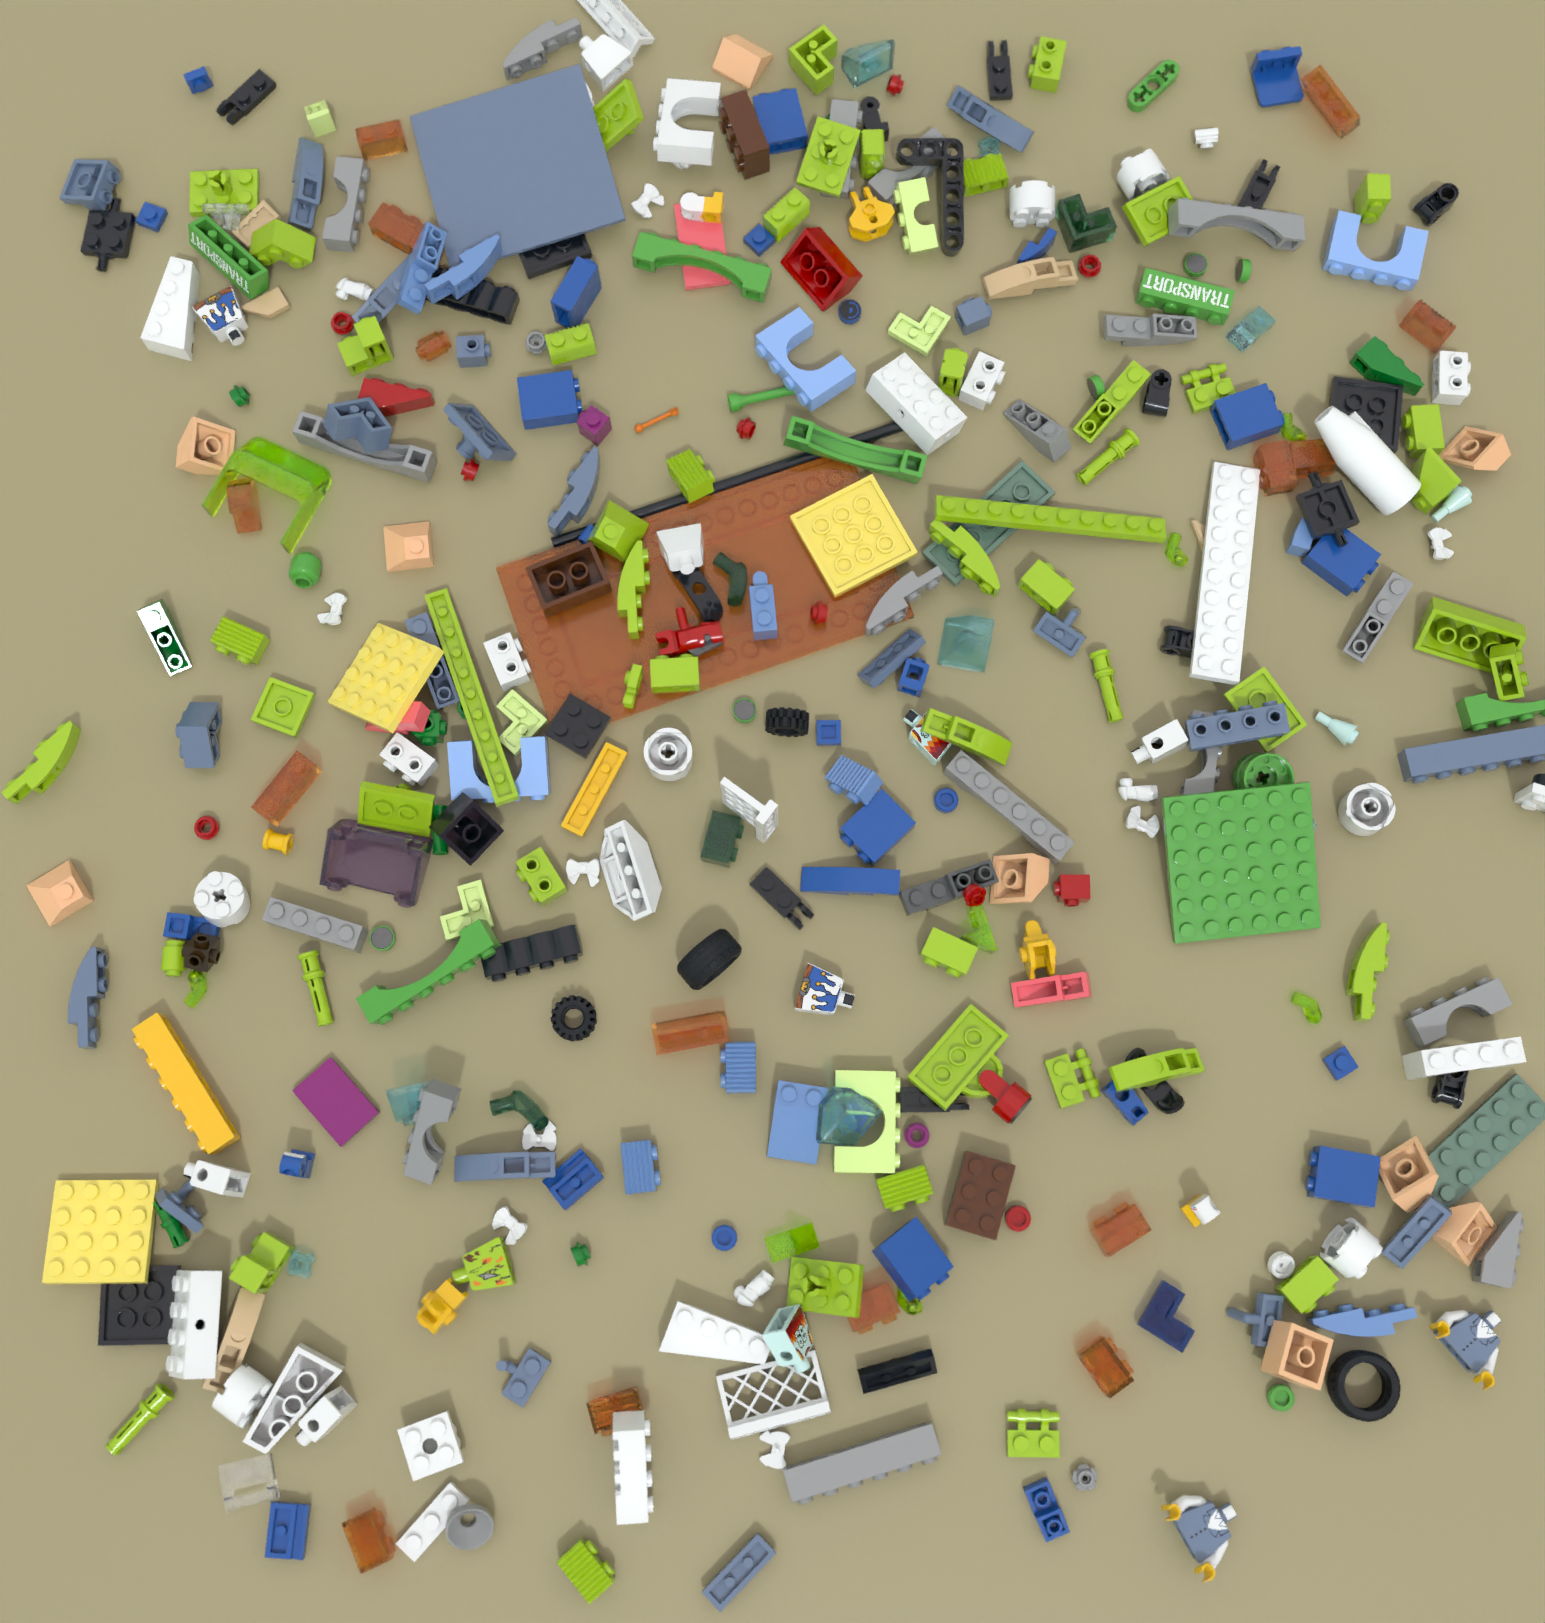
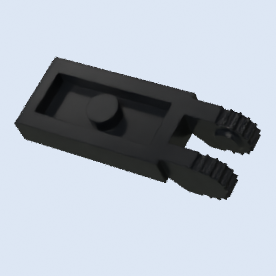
M1001 40V56H994L993 41L987 42L986 64L990 101L1012 100L1013 97L1007 40Z
M258 69L227 100H223L216 111L222 117L229 113L226 121L230 125H235L237 121L244 116L246 117L277 86L270 77Z
M1263 159L1258 170L1253 174L1238 207L1250 206L1253 209L1261 210L1281 167L1276 165L1271 172V176L1263 174L1262 172L1265 171L1268 162Z
M767 867L750 883V886L784 919L787 918L797 929L800 930L803 925L798 918L791 914L796 907L805 917L811 919L814 916L801 902L802 900Z
M900 1087V1113L969 1110V1104L958 1103L951 1104L944 1111L917 1087Z

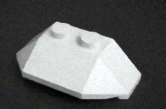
M622 820L604 829L605 837L599 861L613 905L629 916L630 919L637 921L656 911L662 887L648 843L626 820Z

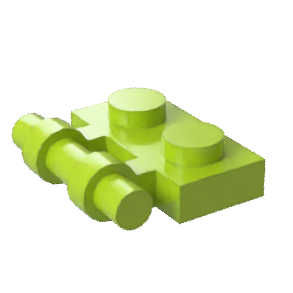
M1214 363L1208 365L1206 369L1199 371L1196 369L1188 371V374L1180 376L1182 385L1190 383L1192 387L1185 392V397L1192 414L1208 410L1215 400L1236 393L1230 377L1221 379L1219 374L1227 371L1225 363L1218 365ZM1210 378V383L1201 385L1200 380Z
M1084 1048L1075 1051L1078 1061L1072 1063L1068 1053L1044 1061L1060 1109L1085 1101L1082 1091L1087 1089L1091 1099L1101 1096L1098 1089L1099 1081L1097 1078H1094L1090 1066L1092 1062L1090 1057H1087ZM1081 1068L1085 1082L1081 1084L1078 1083L1074 1070Z
M1017 1408V1411H1007V1422H1017V1429H1006L1007 1457L1060 1458L1059 1430L1049 1429V1422H1059V1412L1049 1411V1409L1026 1411L1025 1408ZM1026 1422H1040V1429H1026Z

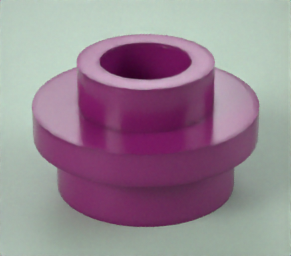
M921 1123L910 1124L904 1133L906 1143L913 1148L925 1146L930 1137L929 1130ZM914 1131L921 1133L920 1140L913 1139L912 1133Z

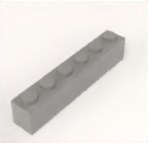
M931 1421L787 1466L783 1468V1473L792 1502L798 1501L800 1505L814 1500L813 1496L823 1493L824 1497L833 1495L838 1492L837 1488L845 1485L848 1486V1489L858 1487L863 1484L862 1480L870 1477L873 1478V1481L883 1479L888 1476L887 1472L897 1469L898 1473L908 1471L913 1468L912 1464L922 1461L923 1465L937 1461L936 1456L942 1454Z

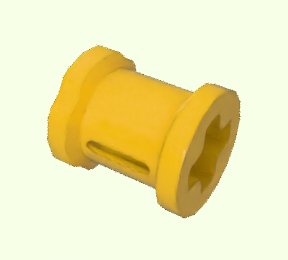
M269 828L264 835L262 847L264 850L274 849L282 851L284 855H288L293 847L294 835L290 833L287 835L276 833L273 829Z

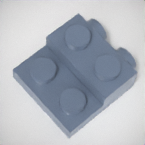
M74 159L59 199L65 204H82L88 210H105L106 206L112 202V191L115 184H118L120 181V170L108 160Z

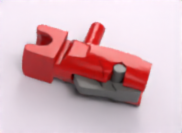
M684 607L675 609L680 630L672 631L670 629L655 634L658 643H668L666 648L659 650V655H666L669 658L678 657V654L689 652L694 657H698L725 644L719 621L701 622L698 626L692 627L691 624H688Z

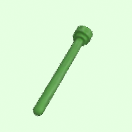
M786 387L744 396L737 394V392L727 394L730 411L733 413L740 411L747 404L794 395L795 393Z

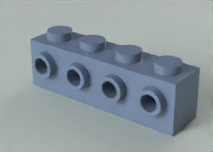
M1277 701L1262 703L1263 707L1254 709L1252 705L1238 707L1237 712L1229 713L1228 709L1213 712L1214 716L1204 717V714L1189 716V720H1186L1184 723L1189 752L1287 735L1290 729L1285 703L1277 704Z

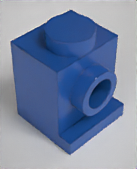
M907 658L897 691L920 698L930 665L920 658ZM914 674L918 677V679L915 680L909 678V676Z

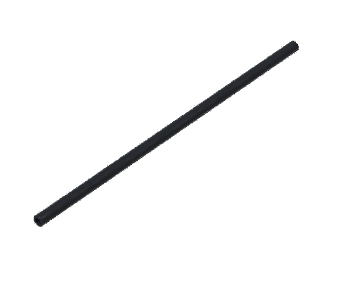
M892 422L848 438L870 443L904 430L896 422ZM803 452L713 483L714 492L698 500L824 457ZM679 494L629 512L640 519H645L689 503L683 494ZM587 526L552 537L551 541L554 549L577 542V538Z

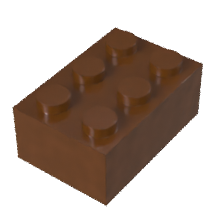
M743 90L720 98L721 108H718V113L721 121H719L721 133L723 135L726 134L728 138L726 143L730 154L734 153L735 155L734 163L737 172H742L744 180L770 172V147L747 91Z
M592 541L525 567L546 618L612 592L610 582Z
M965 1151L944 1225L996 1240L1016 1165Z

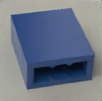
M796 88L782 89L778 92L761 93L757 96H752L753 108L770 147V155L807 148L808 135Z
M577 256L550 301L555 322L566 328H576L577 325L581 324L602 288L598 266L591 259H583Z
M572 370L517 378L521 415L525 430L578 422L577 419L583 408L581 399L577 400L576 392H580L579 380L573 377Z
M1266 383L1217 399L1210 408L1211 415L1226 450L1279 433L1284 425L1283 413L1277 409L1275 395L1272 390H1269Z
M1345 529L1343 533L1348 542L1346 546L1338 548L1334 535L1324 536L1302 561V564L1347 597L1352 591L1357 593L1364 585L1365 581L1362 578L1366 573L1371 575L1379 566L1376 561L1381 554L1348 529Z
M881 789L872 797L868 805H864L840 828V839L849 848L853 846L858 851L857 856L864 864L870 863L874 867L915 827L916 822Z
M1314 1146L1308 1156V1165L1311 1166L1310 1176L1308 1175L1305 1181V1190L1308 1191L1307 1197L1375 1208L1381 1157L1325 1146Z
M917 1217L907 1222L872 1250L875 1257L908 1301L918 1298L920 1301L931 1292L929 1287L935 1282L937 1285L944 1282L950 1277L947 1272L954 1267Z

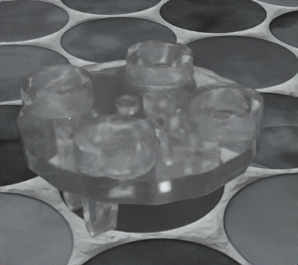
M203 204L202 213H211L213 221L220 227L222 223L224 230H231V224H233L234 230H239L241 214H249L248 204Z

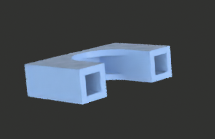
M1339 210L1332 222L1322 270L1329 271L1335 275L1350 276L1356 280L1372 281L1377 285H1389L1399 290L1411 291L1419 280L1429 231L1406 226L1399 236L1395 258L1385 262H1377L1365 257L1357 246V233L1361 215Z
M798 307L755 335V351L760 358H764L768 362L771 371L782 378L785 387L797 395L799 403L813 412L855 384L856 370L843 355H840L824 367L813 371L799 369L789 361L787 357L789 352L813 336V321Z
M547 736L520 738L522 768L518 778L514 781L520 798L516 801H521V796H530L531 800H543L545 795L551 793ZM474 740L447 742L451 800H455L464 792L471 799H482V803L495 802L488 782L478 772Z

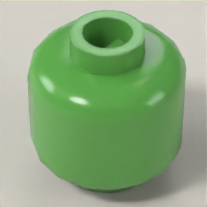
M311 552L296 554L291 559L289 578L300 588H310L319 582L322 563Z

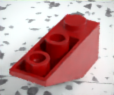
M364 378L358 399L370 397L384 417L435 405L432 394L426 389L417 388L415 390L401 383H386L379 378Z

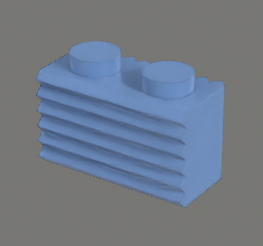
M843 755L838 758L824 777L829 783L828 788L837 795L844 793L845 797L854 804L861 802L868 805L874 794L883 785V781L873 770Z
M725 1042V1048H721V1063H726V1073H721V1088H726V1094L756 1093V1043Z
M652 1140L620 1143L625 1194L657 1191V1186L661 1185L660 1171L655 1170L654 1160H658L657 1145H652Z

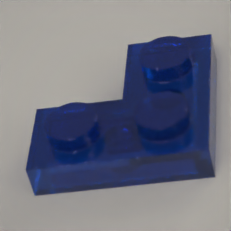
M1161 1280L1137 1325L1183 1353L1195 1330L1173 1316L1186 1294L1166 1281Z

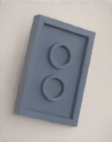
M448 403L443 411L449 416L448 420L463 432L464 438L456 446L457 451L463 457L471 459L476 451L485 460L511 461L516 456L515 451L474 405Z

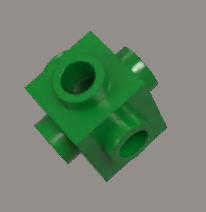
M430 710L426 725L431 726L424 728L423 732L411 731L419 743L426 746L444 743V735H447V721L436 710Z

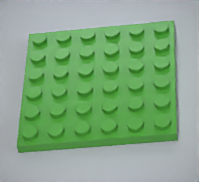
M1310 782L1161 797L1172 935L1175 944L1321 928Z

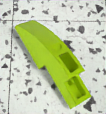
M1133 360L1072 430L1091 445L1135 398L1136 393L1151 377V373Z
M934 519L930 524L928 532L931 539L937 544L942 543L947 547L948 552L954 558L962 559L959 569L963 577L967 580H973L979 585L978 587L986 595L991 594L995 598L999 593L1000 583L993 564L980 544L961 525L954 532L941 521Z
M642 540L637 541L630 551L621 573L618 588L617 610L619 618H628L630 640L640 639L639 631H643V617H638V608H642L641 594L646 593V585H650V573L645 571V563L649 562L648 548L643 547Z
M932 708L927 709L920 732L959 746L964 751L1003 766L1006 765L1013 744L1009 740L977 724L957 716L947 715Z
M69 720L67 723L61 724L56 729V733L49 739H45L38 744L37 749L33 752L38 760L29 764L25 768L24 773L18 778L11 780L6 785V789L1 792L7 800L18 804L32 790L42 795L53 784L68 764L75 750L81 732L77 725Z
M1382 922L1374 926L1360 945L1351 965L1346 995L1355 996L1354 1021L1366 1022L1374 1016L1375 1002H1372V996L1377 987V979L1374 975L1384 972V969L1388 966V955L1385 954L1386 945L1389 943L1390 932L1387 930V923Z
M1184 1047L1140 1057L1109 1067L1117 1092L1156 1085L1161 1081L1198 1075L1205 1071L1197 1048L1184 1050Z

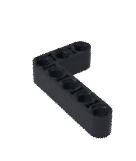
M955 138L903 139L899 142L895 154L899 164L904 166H940L941 250L944 255L954 257L959 254L964 243L963 144ZM931 148L935 154L927 156L924 153V149ZM954 148L957 151V155L950 156L946 150ZM901 149H910L912 155L904 156L901 153ZM954 171L958 178L950 179L946 173ZM947 195H956L958 201L950 202L947 199ZM948 217H954V218H956L957 221H958V224H957V225H950V224H948L947 218H948ZM955 240L958 247L950 248L947 245V241Z

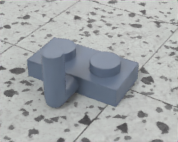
M1078 607L1071 609L1063 621L1049 611H1046L1033 632L1071 657L1076 654L1086 639L1085 635L1071 627L1075 619L1081 614V610Z
M191 1178L177 1192L171 1191L169 1193L164 1188H161L155 1195L159 1206L197 1234L204 1227L200 1218L202 1214L194 1206L190 1205L187 1207L182 1203L183 1199L195 1188V1186L190 1185Z
M1257 1292L1255 1314L1230 1307L1227 1310V1316L1246 1324H1253L1251 1344L1266 1347L1273 1320L1281 1321L1284 1296L1275 1293Z
M532 1348L528 1349L519 1366L508 1359L498 1361L496 1367L499 1371L506 1370L512 1374L502 1395L523 1408L552 1361Z

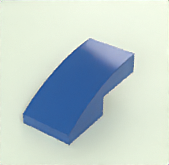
M1049 227L1038 245L1029 241L1018 258L1017 264L1041 259L1054 244L1057 231Z
M167 912L163 937L189 941L196 932L218 937L220 927L209 923L204 917Z

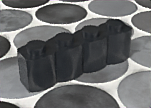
M439 267L432 273L431 279L447 272L448 269ZM482 280L476 287L456 300L451 293L434 304L448 306L454 310L469 312L478 317L490 318L496 322L511 325L520 299L518 293L509 286L496 287L492 282Z
M574 924L500 943L501 946L495 949L496 953L485 960L481 958L485 978L487 980L492 979V982L506 980V975L516 973V976L531 973L530 969L540 967V970H546L555 967L554 963L564 961V964L576 962L583 953L577 928Z

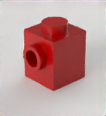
M1060 874L1057 881L1053 882V895L1057 896V902L1064 903V906L1075 907L1079 906V903H1087L1091 899L1090 875Z

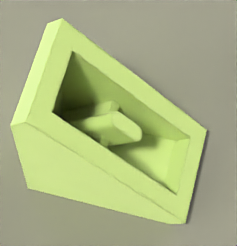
M325 100L304 107L315 138L337 131Z

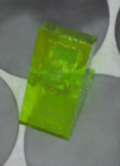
M982 904L972 906L970 909L971 914H968V918L972 928L976 927L977 931L962 935L960 939L978 947V949L984 952L994 954L998 948Z
M812 1223L764 1238L772 1263L820 1247Z

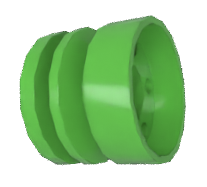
M1254 752L1245 755L1237 762L1233 769L1232 782L1234 789L1294 783L1295 776L1292 766L1285 758L1278 754ZM1258 774H1262L1260 782H1256V779L1259 777Z

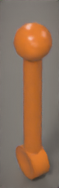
M672 408L669 412L642 425L636 424L634 427L635 432L641 433L644 428L667 417L679 414L678 408Z

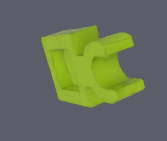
M633 664L631 671L627 670L624 684H627V690L622 702L624 704L623 707L630 709L634 707L636 695H638L644 674L641 665Z

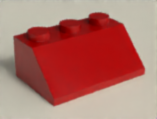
M821 227L805 228L780 262L822 312L848 295L863 277Z

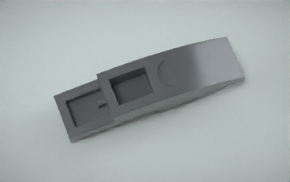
M989 859L948 873L944 877L900 891L899 898L906 915L909 916L963 898L964 889L971 884H978L980 887L987 888L998 883L999 879Z

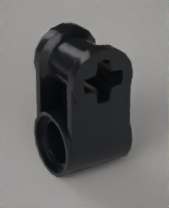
M1445 183L1418 202L1412 211L1414 213L1418 212L1426 221L1425 225L1429 227L1450 210L1459 195V190L1454 184Z
M1158 369L1152 374L1147 385L1142 414L1166 417L1172 381L1168 371Z
M1172 625L1165 626L1163 630L1165 638L1163 645L1160 646V651L1168 655L1191 658L1193 647L1191 642L1193 641L1194 630Z
M1469 1070L1457 1072L1455 1077H1452L1450 1073L1437 1075L1431 1095L1432 1102L1436 1104L1439 1102L1452 1105L1455 1109H1459L1464 1100Z

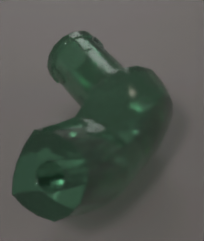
M720 552L712 564L729 575L727 603L730 606L738 607L742 604L746 592L747 567L743 562L736 563Z
M513 1090L509 1096L489 1101L493 1116L515 1110L539 1132L548 1125V1118L541 1108L521 1090Z

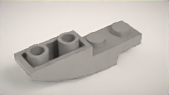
M577 17L556 26L552 19L525 36L513 48L502 64L507 81L518 78L523 73L532 69L540 68L543 64L547 63L546 54L553 53L569 43H575L578 39L582 38L581 24Z
M1152 314L1149 318L1105 315L1103 318L1104 340L1122 341V346L1170 345L1197 339L1196 317Z
M936 566L920 577H917L912 570L898 580L875 606L866 624L865 635L867 637L872 634L876 636L882 633L889 623H898L904 619L908 610L906 602L912 603L916 601L922 592L927 589L932 591L941 584L940 581L943 573L940 568Z
M1393 571L1368 606L1342 652L1363 664L1414 583Z

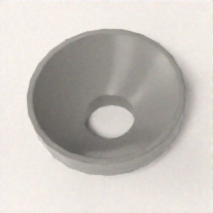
M478 1504L463 1505L449 1515L445 1528L446 1537L449 1543L458 1549H475L490 1539L494 1523L490 1512L485 1507ZM471 1513L476 1516L470 1523H463L461 1521V1517L465 1514Z

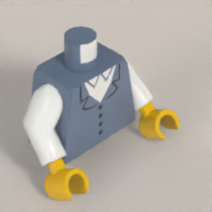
M1465 1310L1448 1311L1436 1323L1429 1325L1430 1329H1437L1434 1332L1435 1338L1442 1342L1467 1372L1476 1374L1479 1371V1375L1473 1378L1474 1383L1477 1384L1483 1381L1484 1391L1494 1386L1493 1371L1499 1351L1497 1346L1500 1344V1339L1492 1330L1501 1320L1493 1311L1489 1310L1482 1317L1476 1312H1467Z
M1182 1495L1171 1504L1162 1505V1510H1169V1517L1165 1520L1173 1521L1193 1559L1199 1564L1202 1562V1565L1195 1567L1194 1572L1196 1574L1204 1572L1205 1576L1202 1582L1214 1579L1215 1568L1221 1561L1228 1546V1539L1231 1537L1225 1523L1237 1517L1231 1504L1227 1502L1216 1509L1212 1501L1204 1499L1202 1496Z

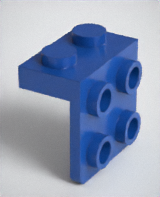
M1288 46L1279 50H1263L1256 53L1250 70L1261 107L1302 101L1304 94L1297 71V65L1302 56L1301 46Z

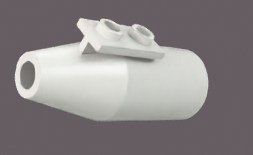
M1330 406L1314 421L1336 465L1384 516L1400 509L1420 489L1421 482L1355 411L1348 416L1334 406Z

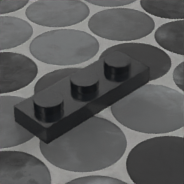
M927 1349L857 1369L863 1394L936 1374L937 1368L932 1349Z

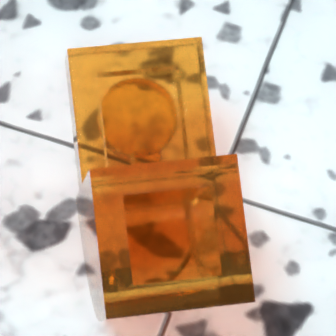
M253 477L231 480L227 485L228 507L230 514L233 515L238 534L262 529L256 506L259 498Z

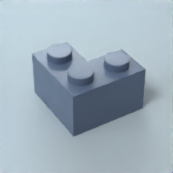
M370 397L328 404L324 427L334 441L356 438L366 453L388 449L392 427Z
M190 702L186 711H183L180 722L176 724V737L180 738L181 743L179 753L180 757L184 759L185 768L215 767L220 757L217 733L222 725L219 702Z

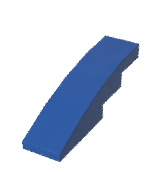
M802 867L800 892L898 896L900 870L855 867Z

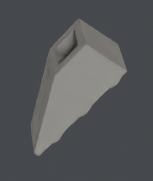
M1021 399L1003 412V415L1031 445L1051 461L1055 462L1071 449L1066 429Z
M1509 1211L1499 1224L1497 1230L1475 1257L1472 1281L1512 1289V1284L1515 1283L1517 1277L1516 1269H1514L1515 1261L1520 1254L1519 1234L1523 1231L1524 1227L1522 1212Z

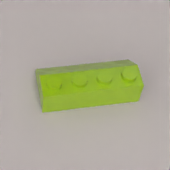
M1432 596L1422 616L1414 649L1492 673L1489 660L1490 647L1515 642L1517 650H1521L1527 635L1525 626Z

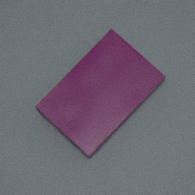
M332 1057L327 1059L293 1090V1093L340 1147H343L380 1113Z

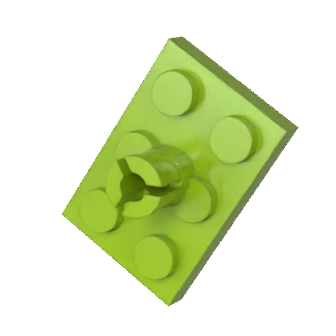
M626 78L593 107L606 152L625 135L634 134L633 128L637 129V125L644 120L633 83Z
M818 116L796 185L840 198L861 130Z
M257 168L190 171L189 213L192 217H202L206 214L208 216L248 215L260 203V173Z
M1180 175L1122 206L1144 247L1169 234L1168 209L1178 198L1193 200Z
M1265 666L1223 695L1235 712L1238 711V707L1252 705L1254 709L1263 707L1262 703L1277 701V704L1285 703L1290 732L1284 736L1256 740L1265 753H1268L1307 726L1305 720Z
M362 781L359 792L357 824L430 837L429 826L433 820L435 795L412 791L408 785L401 783L399 787L397 784L391 787Z
M791 1257L786 1307L800 1304L803 1311L859 1318L864 1265Z

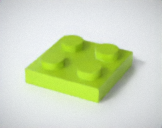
M269 677L250 720L297 739L316 695L310 691Z

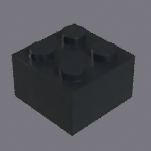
M464 792L429 826L440 839L470 866L504 831Z

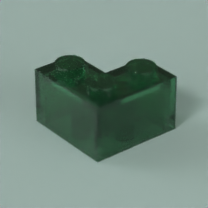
M1080 194L1058 200L1055 217L1070 253L1113 240L1117 225L1109 207L1087 213Z

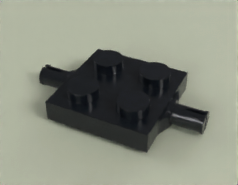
M118 198L112 199L109 210H89L81 252L84 256L99 258L96 270L100 272H106L109 259H127L136 217L133 213L119 212L121 200Z
M1311 472L1307 476L1312 484V488L1295 497L1311 536L1315 540L1324 536L1334 535L1338 548L1344 547L1348 542L1343 531L1358 525L1360 522L1342 480L1333 483H1322L1318 472Z

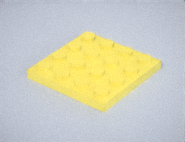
M873 474L790 515L791 523L834 598L910 560L918 554Z
M377 623L327 702L333 707L390 733H394L444 654V651L435 645Z
M56 1180L42 1283H148L156 1213L153 1202L157 1201L155 1195L158 1193L159 1181Z

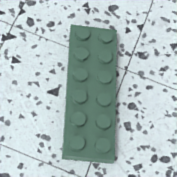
M1021 461L990 489L981 500L1043 506L1054 496L1055 491L1024 461ZM958 522L953 523L949 527L955 532L961 525L980 544L987 556L993 553L1017 530V528ZM933 542L922 552V556L933 567L938 566L943 576L954 587L965 578L959 569L962 559L954 558L948 552V548L942 543L937 544Z
M1518 1074L1512 1075L1427 1154L1439 1176L1431 1195L1446 1207H1452L1545 1120V1103Z

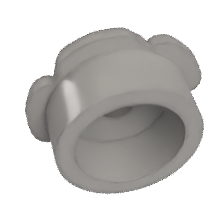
M531 332L526 338V349L532 351L533 354L542 353V350L547 348L545 335L540 332Z
M1086 1464L1079 1465L1072 1473V1481L1075 1482V1487L1080 1491L1095 1488L1098 1477L1096 1470L1089 1468ZM1084 1475L1087 1476V1480H1083Z

